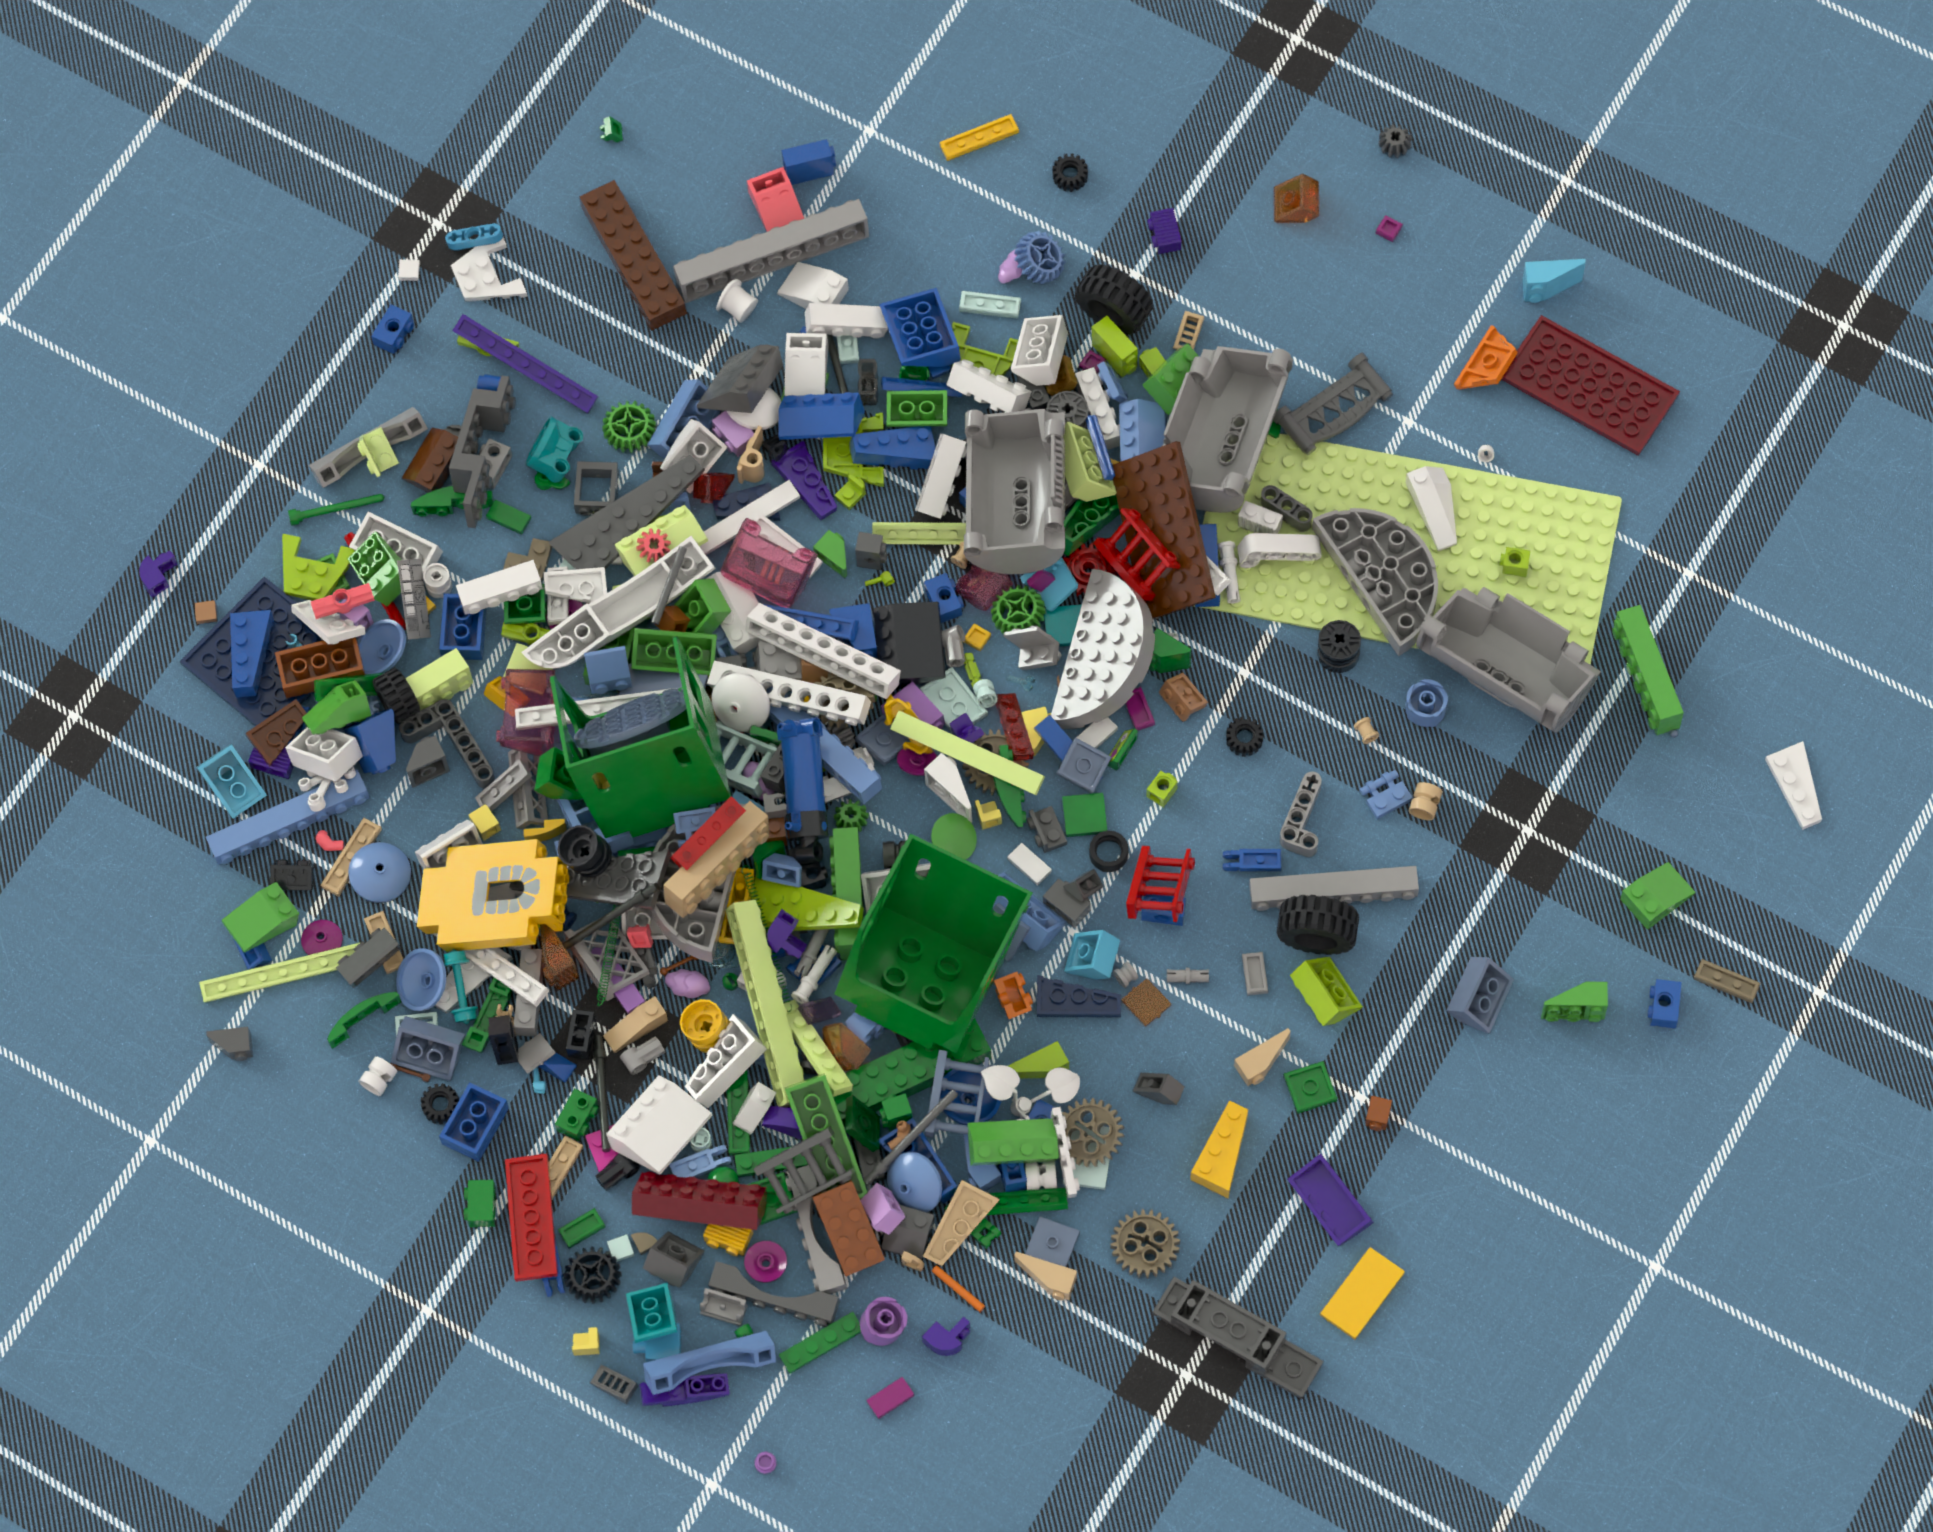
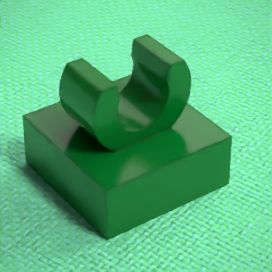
M611 116L604 118V125H601L599 128L605 134L600 136V138L604 141L611 139L616 143L623 141L621 123Z

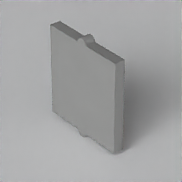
M539 1033L519 1048L518 1062L528 1074L539 1065H543V1062L553 1056L555 1052L541 1033Z

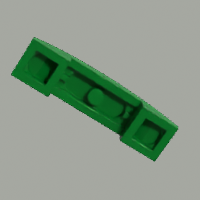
M493 978L488 988L489 993L473 1027L470 1026L462 1043V1046L479 1053L483 1052L490 1041L489 1018L497 1016L498 1004H501V1009L505 1011L513 991L496 978Z
M389 992L376 995L351 1008L338 1020L327 1038L330 1047L333 1049L348 1039L347 1029L378 1008H381L385 1014L400 1004L402 1001L397 992Z

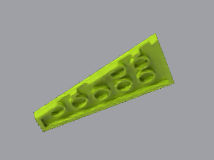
M757 875L755 876L754 887L756 889H753V892H757L752 893V896L757 894L758 896L753 897L752 900L760 898L756 902H761L757 906L762 905L759 908L763 909L761 913L764 914L760 917L765 916V918L761 919V921L766 920L762 922V925L767 923L764 926L765 928L771 926L781 909L799 920L793 931L859 928L861 926L864 908L859 904L803 887L762 880V878L758 879Z

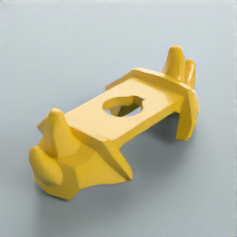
M891 694L886 699V704L884 705L886 714L885 725L889 726L892 724L898 711L919 719L911 709V704L908 701L904 702L899 698L894 699ZM910 738V742H904L902 745L904 750L911 749L920 755L923 753H933L932 748Z

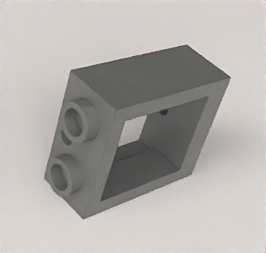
M577 461L574 495L576 514L582 516L595 514L617 500L618 463ZM583 477L611 478L609 502L581 501Z

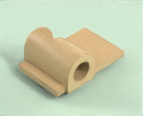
M759 425L753 437L749 439L746 450L741 455L737 465L738 481L743 484L744 480L756 483L764 478L763 458L759 452L764 438L762 427Z

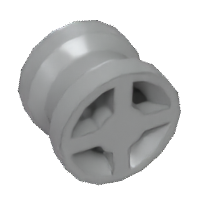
M1127 961L1123 963L1120 969L1113 970L1116 980L1124 988L1129 985L1130 981H1135L1139 978L1135 969Z

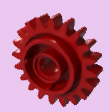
M1090 543L1089 548H1086L1085 544H1083L1081 550L1076 549L1068 558L1063 557L1064 562L1078 583L1077 596L1081 592H1084L1085 596L1091 572L1087 573L1084 571L1085 569L1102 570L1117 576L1115 569L1097 548H1093V543Z

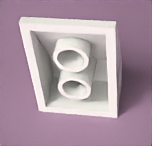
M797 262L777 294L807 309L809 303L840 304L849 290L848 279L831 270Z
M691 419L676 438L660 468L664 471L691 455L705 469L686 489L688 493H691L726 450L727 446L699 421Z
M941 753L924 769L925 784L957 814L966 817L972 823L971 805L958 772L957 764L950 756L946 757Z

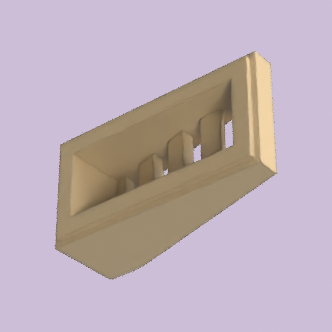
M1188 311L1184 312L1173 349L1178 350L1181 348L1182 345H1179V343L1182 341L1191 344L1190 346L1194 350L1204 322V316ZM1187 320L1196 322L1198 324L1197 326L1188 324ZM1185 327L1193 329L1195 333L1185 331L1184 329ZM1182 334L1193 337V339L1189 340L1183 338Z

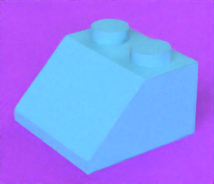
M1104 930L1074 933L1064 971L1094 980L1110 978L1120 940Z

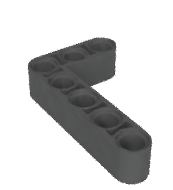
M439 700L400 723L399 730L402 739L406 743H415L443 727L478 786L485 789L495 780L490 764L450 700ZM445 709H449V710H450V711H449L448 713H446V714H442V713H441V712H442L443 710H445ZM426 719L432 720L428 724L423 723ZM455 725L460 726L457 730H451V727ZM408 729H414L412 733H405ZM465 741L470 742L467 746H461V743ZM473 758H479L475 763L470 762ZM483 774H489V777L486 779L480 778Z

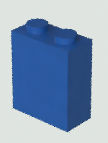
M827 139L781 150L783 167L791 185L834 175L833 167H836L835 152L833 146H829Z

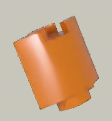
M1016 971L993 981L996 986L995 991L1002 1008L1005 1009L1008 1019L1032 1010L1030 1005L1033 1004L1029 992L1025 993L1022 986L1026 985L1021 973L1018 974Z

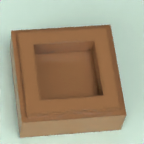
M215 600L195 603L197 624L217 622Z

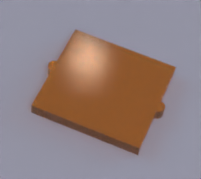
M1148 978L1137 987H1133L1132 991L1121 999L1125 1006L1145 1027L1154 1019L1160 1018L1161 1014L1171 1006V1003Z

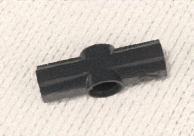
M619 1153L613 1159L612 1164L595 1177L602 1188L608 1191L624 1178L628 1179L636 1174L641 1164Z

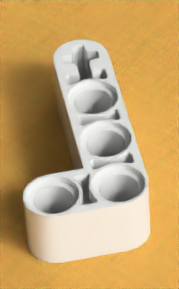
M1252 533L1246 535L1237 546L1239 564L1242 568L1255 567L1261 560L1315 561L1322 557L1320 540L1317 535Z

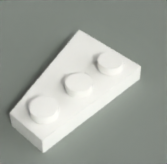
M605 567L544 572L545 594L591 603L607 594Z

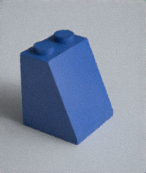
M870 603L829 609L831 616L859 621L855 640L839 639L840 642L878 659Z
M392 709L378 711L367 717L364 721L356 722L343 729L345 734L355 737L363 755L358 762L364 773L371 772L374 775L391 769L390 765L396 762L394 712Z

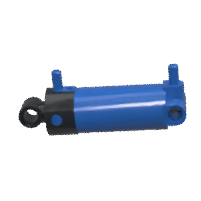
M818 717L801 720L788 719L777 724L778 741H781L787 812L785 829H787V838L789 841H799L795 848V856L800 864L820 862L823 859L824 851L818 840L829 837L820 737L823 736L822 723Z

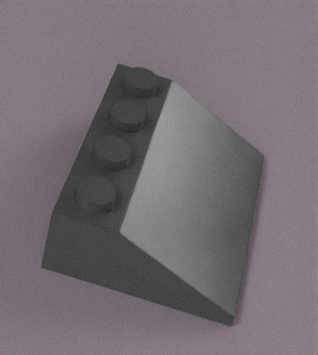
M758 345L729 357L698 402L697 408L752 413L783 367L779 346Z

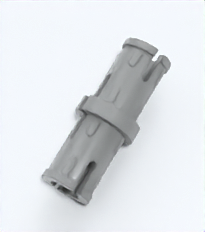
M1167 969V983H1209V969Z

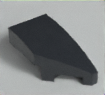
M779 434L762 442L763 448L776 462L789 449L785 440H779Z

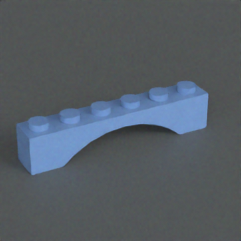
M767 1331L650 1361L643 1363L645 1382L652 1395L673 1390L687 1378L708 1369L723 1366H749L756 1368L776 1362L775 1347Z

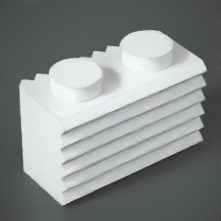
M1245 500L1238 515V526L1254 533L1278 534L1282 526L1283 515Z

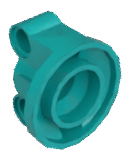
M550 416L538 434L525 465L546 475L552 482H560L570 469L566 459L570 451H574L583 440V432L577 427L568 426Z

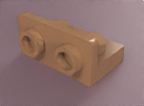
M1184 673L1166 680L1159 691V694L1182 722L1187 721L1190 714L1205 708L1208 704L1207 700Z

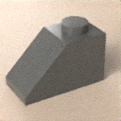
M248 1027L206 1031L209 1042L229 1058L236 1061H244L249 1057H253L252 1038Z
M1140 1073L1133 1092L1161 1104L1177 1105L1185 1086L1169 1074Z

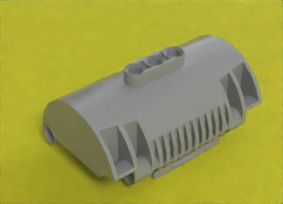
M1217 346L1216 350L1203 349L1201 357H1194L1189 373L1186 372L1163 434L1164 444L1162 446L1175 441L1181 443L1195 509L1224 513L1235 511L1242 506L1244 494L1248 491L1288 381V373L1293 367V359L1289 352L1283 349H1274L1272 353Z
M1045 409L983 415L979 410L967 411L965 413V434L967 437L966 534H964V555L966 559L979 568L1001 574L1031 573L1053 565L1062 557L1065 550V527L1063 524L1065 520V442L1063 438L1065 434V412L1050 413Z
M1485 587L1480 590L1478 595L1466 588H1463L1461 591L1457 590L1433 617L1429 615L1424 621L1417 638V648L1466 677L1470 683L1505 705L1516 708L1553 732H1559L1578 710L1601 673L1600 670L1585 662L1589 651L1574 641L1568 643L1569 630L1508 593L1503 602H1501L1499 595Z

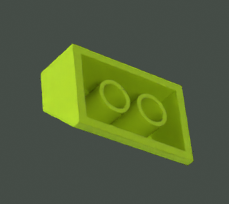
M1330 956L1305 960L1290 974L1294 985L1300 990L1305 998V1002L1311 1007L1317 1020L1323 1026L1336 1024L1363 1007Z

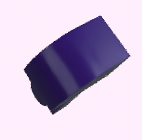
M170 550L158 555L154 561L148 555L140 565L139 574L141 580L152 598L169 588L163 573L178 565L175 556Z
M783 909L780 910L769 927L767 933L768 943L776 953L782 947L787 954L799 959L807 944L791 934L799 920Z
M963 1316L948 1332L936 1321L922 1336V1342L938 1355H954L962 1350V1343L959 1340H964L969 1335L970 1322Z

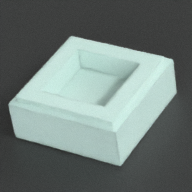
M627 1235L607 1241L611 1255L617 1258L616 1262L634 1256Z

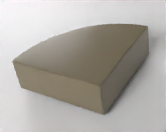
M639 1232L631 1235L641 1255L648 1252L658 1241L648 1233Z

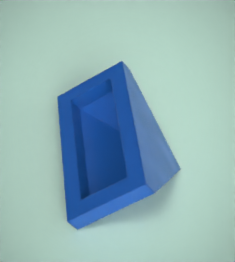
M555 1052L553 1056L543 1062V1065L538 1067L566 1083L577 1065Z

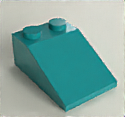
M668 1283L626 1293L635 1343L677 1332L676 1313Z

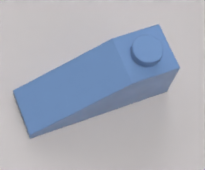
M963 1134L969 1175L967 1181L969 1184L987 1191L1002 1181L1001 1173L994 1164L970 1166L968 1135Z

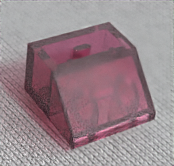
M973 564L971 570L958 579L956 584L957 590L955 591L975 608L986 611L993 605L992 602L998 600L997 595H1003L1002 589L1007 591L1013 585V582L1007 574L987 571Z

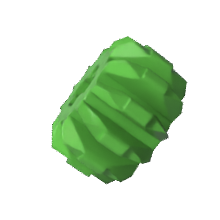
M852 799L848 800V804L842 801L840 803L841 807L835 808L837 814L833 815L834 820L837 821L836 827H858V831L861 832V826H867L866 819L869 818L866 806H860L859 800L854 804Z

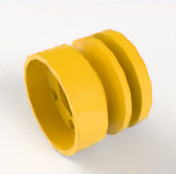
M703 999L689 1004L681 1014L680 1019L682 1032L695 1048L703 1053H707L711 1047L714 1048L720 1039L718 1037L723 1029L726 1030L730 1024L729 1019L716 1003Z

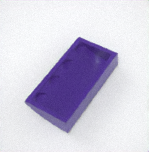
M1321 1153L1287 1179L1338 1247L1374 1223Z

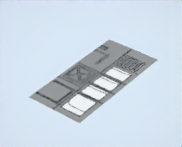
M421 559L397 560L408 639L430 638L431 632Z

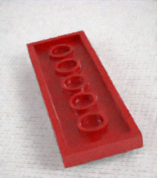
M545 1153L505 1159L514 1279L516 1282L558 1276L548 1155Z

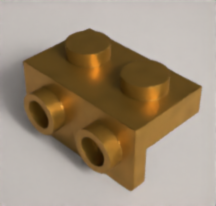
M1062 356L1056 383L1045 385L1048 394L1051 396L1063 391H1072L1076 387L1077 380L1070 357Z

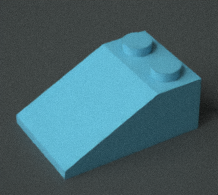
M1585 259L1525 262L1522 280L1524 302L1538 303L1545 301L1581 282L1586 263Z
M229 744L196 767L232 818H235L267 796L232 744Z

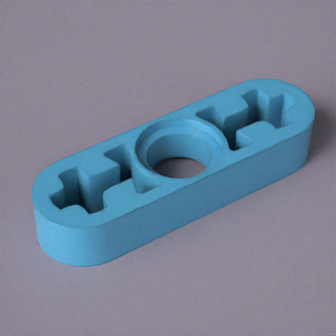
M488 224L451 231L446 235L445 240L451 250H460L498 243L503 238V233L498 224ZM472 235H479L476 239H470Z

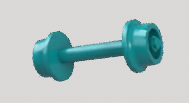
M453 949L450 953L444 954L445 967L453 968L460 1009L452 1010L450 1013L454 1015L455 1023L463 1022L467 1025L469 1021L476 1019V1010L478 1009V1006L468 1007L461 971V965L470 963V960L466 958L465 951Z

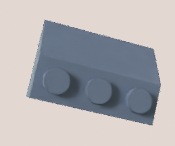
M1471 957L1446 1011L1459 1022L1485 1033H1490L1514 979L1489 957Z
M405 1016L398 1028L391 1063L451 1081L461 1054L465 1034Z

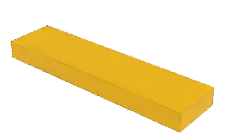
M1009 114L939 142V146L946 160L949 161L1018 134L1019 129L1012 115Z

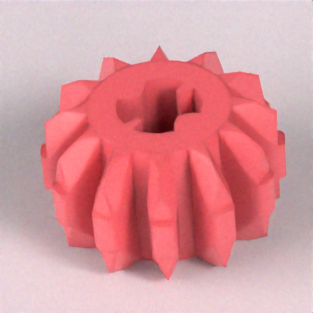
M650 528L649 535L643 531L641 533L643 538L637 539V543L641 545H638L636 550L642 551L640 554L641 558H644L646 555L648 556L646 560L648 563L651 561V558H654V562L659 560L658 556L662 558L665 555L664 553L670 552L667 546L671 545V541L665 540L668 536L666 533L660 536V529H657L656 534H654L653 529ZM653 542L654 544L656 542L658 544L657 549H654V547L651 549L650 543Z

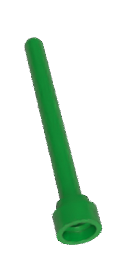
M372 495L305 511L291 509L288 510L291 526L298 525L299 522L303 521L302 519L382 502L384 495Z

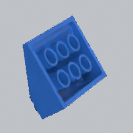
M937 288L879 304L902 366L943 367L961 361L959 346Z

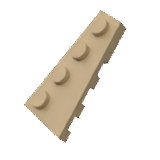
M961 1180L923 1257L943 1266L1000 1199Z

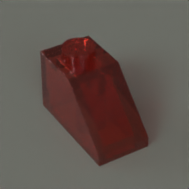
M722 472L702 473L694 481L693 498L701 499V503H713V500L722 499L733 482L735 474Z

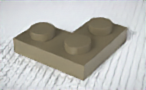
M533 538L528 556L508 552L503 570L534 560L540 580L543 581L544 572H546L552 551V546L549 544L550 541Z

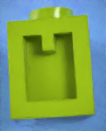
M850 474L848 482L834 497L850 510L866 495L865 483L859 477L855 478Z

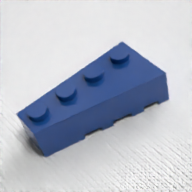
M931 426L855 434V436L851 437L849 444L854 464L875 466L883 464L898 468V466L910 467V469L918 470V468L929 470L936 449Z
M271 610L230 613L232 689L236 698L257 696L263 662H265L266 649L274 623Z
M913 1118L907 1121L912 1131L917 1123ZM898 1128L879 1139V1145L888 1154L892 1151L888 1142L897 1137ZM922 1132L902 1153H919L934 1164L941 1178L942 1195L940 1201L944 1204L953 1198L958 1186Z

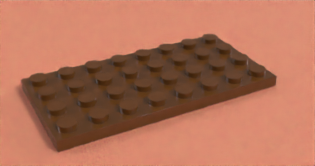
M1175 441L1113 464L1115 472L1113 484L1117 492L1116 497L1119 510L1122 508L1137 510L1141 514L1140 518L1166 549L1177 557L1176 560L1181 565L1179 569L1166 568L1153 583L1151 590L1156 596L1152 601H1145L1151 612L1152 619L1155 620L1215 599L1216 596L1181 443ZM1120 512L1121 519H1122V523H1123L1126 518H1125V516ZM1132 525L1125 532L1127 545L1138 533ZM1144 539L1130 554L1132 566L1137 563L1150 547ZM1156 553L1140 570V577L1144 581L1162 561Z

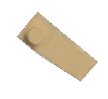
M654 996L636 1007L605 1033L603 1037L612 1051L616 1053L668 1021L666 1012Z
M1289 1028L1235 1059L1234 1067L1247 1086L1251 1084L1257 1085L1264 1080V1077L1290 1039L1291 1031Z
M1015 1252V1262L1048 1294L1052 1295V1298L1060 1301L1070 1299L1077 1279L1076 1270Z

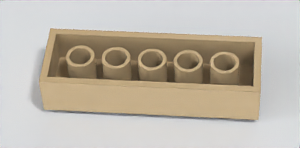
M751 801L743 807L746 812L687 871L681 867L663 884L665 904L682 918L687 914H692L702 899L706 900L716 886L723 884L726 876L731 871L735 872L739 868L740 862L744 858H749L754 853L755 848L759 844L765 843L768 839V815Z

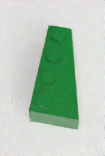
M1116 494L1087 502L1078 499L1063 523L1065 527L1064 554L1069 556L1120 515Z

